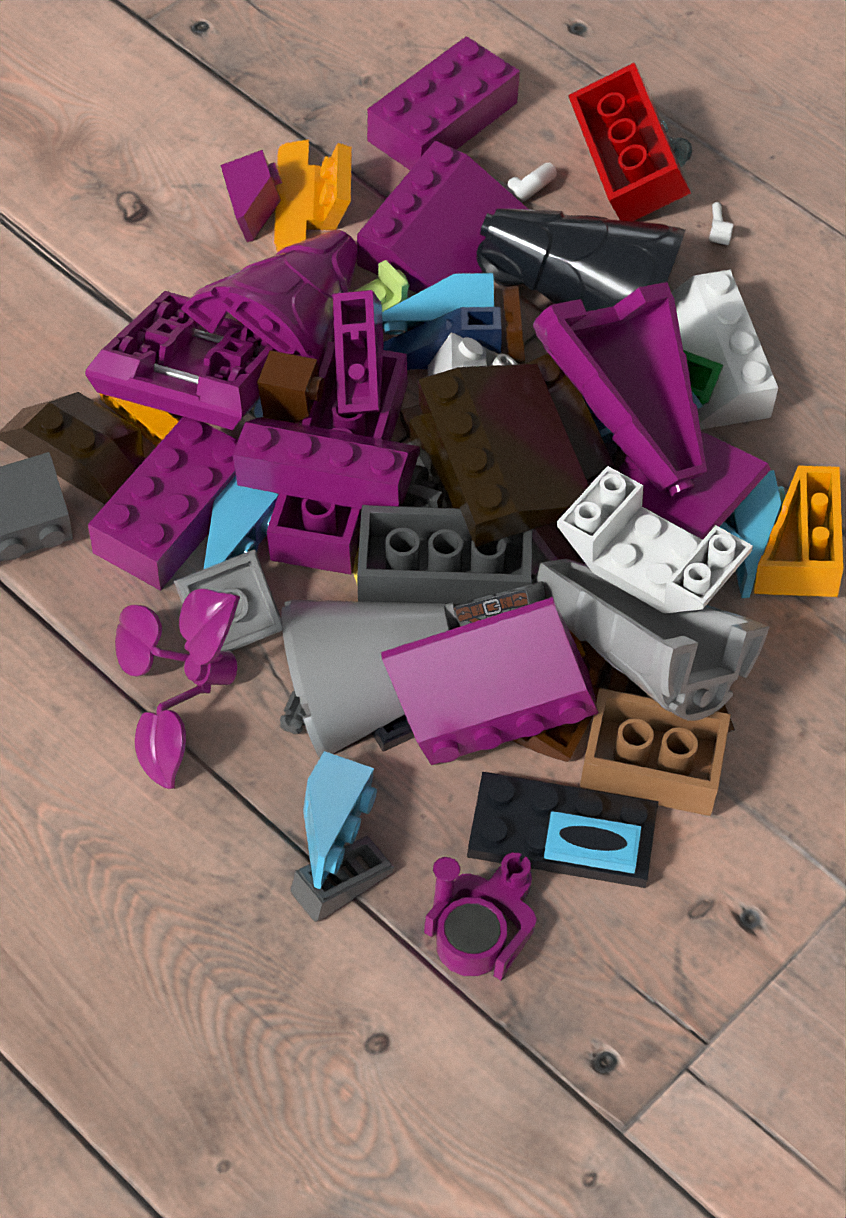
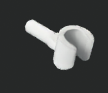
M715 202L712 205L713 222L709 241L728 246L734 224L723 221L721 203Z

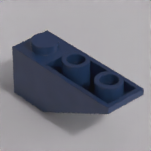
M460 307L384 341L383 350L407 354V371L410 369H428V365L452 332L463 338H472L482 347L501 354L500 307Z

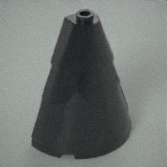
M497 208L494 215L486 214L479 235L486 237L482 253L512 276L525 282L523 284L532 291L537 290L554 304L581 299L586 312L615 306L639 287L667 282L680 249L685 229L659 223L612 220L599 216L564 215L563 211Z

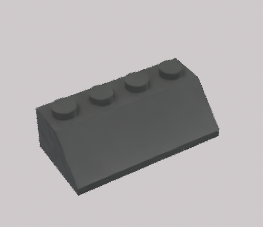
M43 453L0 466V562L14 560L23 554L46 547H56L62 542L72 540L73 535L68 510L50 453Z

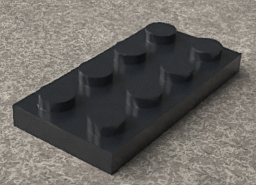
M482 771L467 858L501 863L507 854L521 853L520 861L522 862L527 857L531 863V869L646 888L658 801ZM551 811L641 826L634 874L544 859Z

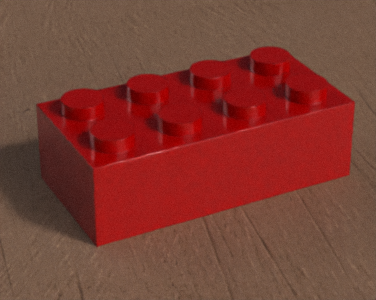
M635 62L568 95L607 198L619 220L635 221L691 194L650 92Z

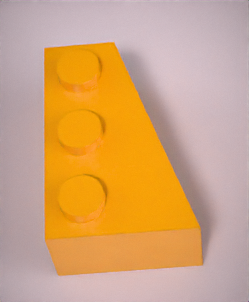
M798 465L783 501L777 522L771 531L769 542L758 563L753 594L838 597L844 569L840 467Z

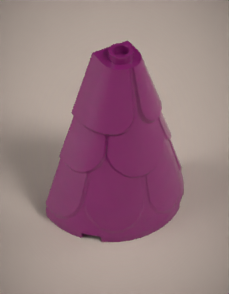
M341 230L328 231L287 246L275 256L248 265L240 272L204 286L185 302L181 310L211 334L221 325L227 313H229L276 351L317 359L318 370H320L328 342H335L333 294L350 292L358 257V246L355 240L346 232Z
M663 282L639 287L615 306L586 312L581 299L553 304L546 308L534 321L533 327L536 336L543 343L544 349L583 395L598 419L613 433L614 442L660 493L669 491L671 497H675L694 488L693 480L706 473L707 468L697 405L693 403L687 358L683 351L675 300L668 283Z

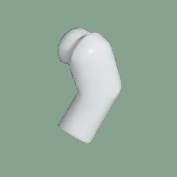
M544 163L524 177L523 180L518 177L511 178L506 185V190L520 202H525L556 178V168L551 163Z

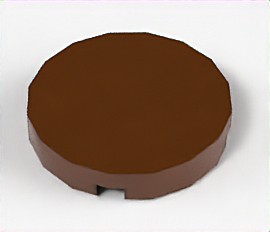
M509 286L503 289L508 352L515 362L522 364L525 363L519 287Z

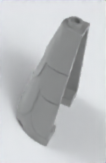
M568 559L540 563L539 570L534 577L533 583L543 581L546 599L554 598L568 629L580 641H587L609 664L624 673L665 710L688 721L706 718L728 702L733 696V691L729 690L730 686L738 679L739 675L744 678L748 676L760 654L769 630V626L709 605L700 610L664 614L592 573L587 565Z

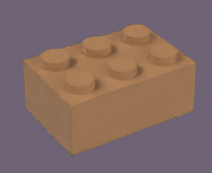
M599 688L596 702L599 713L593 717L580 788L658 801V806L711 816L719 787L731 714L716 711L701 720L688 721L665 710L652 698Z

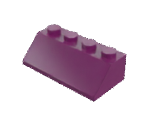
M258 417L244 423L233 453L237 486L362 509V505L403 507L419 457L420 446Z

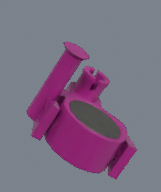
M521 853L507 854L503 858L501 866L490 880L474 874H462L459 876L461 872L460 865L453 858L442 857L435 861L433 872L436 876L433 908L426 915L424 933L432 937L437 930V954L441 962L452 972L462 976H480L495 968L493 976L502 980L534 933L537 918L532 909L523 902L531 888V863L527 857L521 862ZM503 914L515 924L519 931L506 948L507 922Z

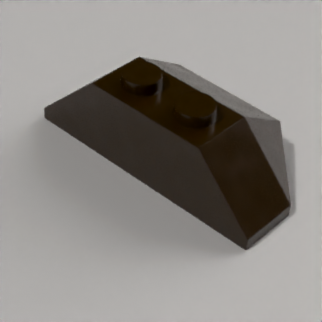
M79 392L23 408L0 430V441L28 458L49 452L57 476L104 505L145 460L141 429Z

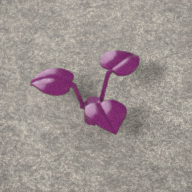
M196 589L188 594L181 608L179 629L181 635L187 640L185 650L189 651L190 654L157 647L162 634V624L156 613L149 607L130 605L125 607L119 616L120 623L116 629L115 648L118 663L125 673L135 677L147 674L152 667L155 655L157 657L184 661V670L187 678L197 684L196 687L160 703L157 706L156 713H143L136 727L135 751L138 761L145 773L164 788L175 789L176 774L182 763L186 746L185 725L175 711L168 709L201 693L209 694L211 692V685H229L236 678L238 667L235 656L230 651H221L240 596L236 594L222 593L211 589Z

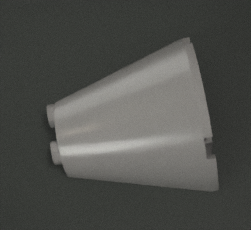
M290 600L284 602L285 606L281 610V621L288 666L296 697H300L301 706L306 713L303 716V720L319 759L324 751L333 754L405 714L382 661L381 652L460 627L453 607H455L454 602L448 604L332 600Z

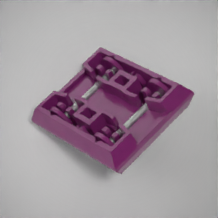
M164 291L102 348L86 369L85 375L97 393L233 430L260 399L257 382L269 351L276 350L240 321L224 318L221 325L211 334L181 310L190 297Z

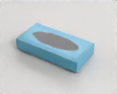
M551 811L544 859L634 874L641 826Z

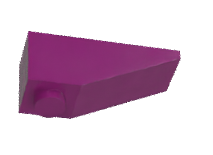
M373 290L333 294L338 414L380 412L384 342L382 303Z

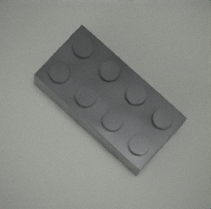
M362 505L357 571L358 601L445 604L454 602V605L457 606L474 598L531 584L532 529L475 547L460 509Z

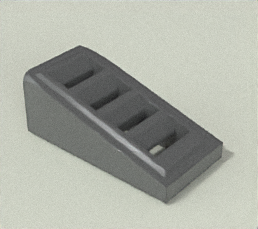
M368 835L343 847L345 848V853L336 874H328L337 884L335 887L326 878L321 889L315 888L313 885L311 863L295 871L291 893L313 921L317 922L331 915L393 872V864ZM361 856L371 869L366 871L356 858ZM343 866H345L350 871V873L354 876L353 878H350L349 875L343 870Z

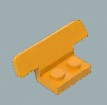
M309 139L284 143L279 147L277 168L282 184L276 185L281 199L275 208L274 243L277 252L287 246L306 240V230H336L351 202V146L337 143L331 157L326 156L324 158L322 166L308 165Z

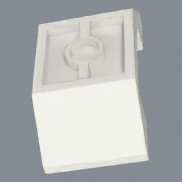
M607 466L557 521V527L592 573L660 612L666 614L703 609L752 552L753 545L716 525L703 540L642 507L643 485Z

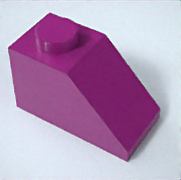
M263 150L220 165L236 220L246 242L253 241L281 201L276 185L282 184L280 173L275 162L268 164Z

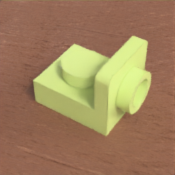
M384 260L378 264V278L353 292L373 290L381 301L382 312L407 299L409 283L402 271L395 270Z

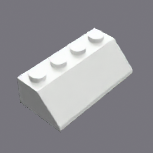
M731 270L692 276L671 292L675 300L683 350L724 365L710 402L697 409L700 429L771 418L778 386Z

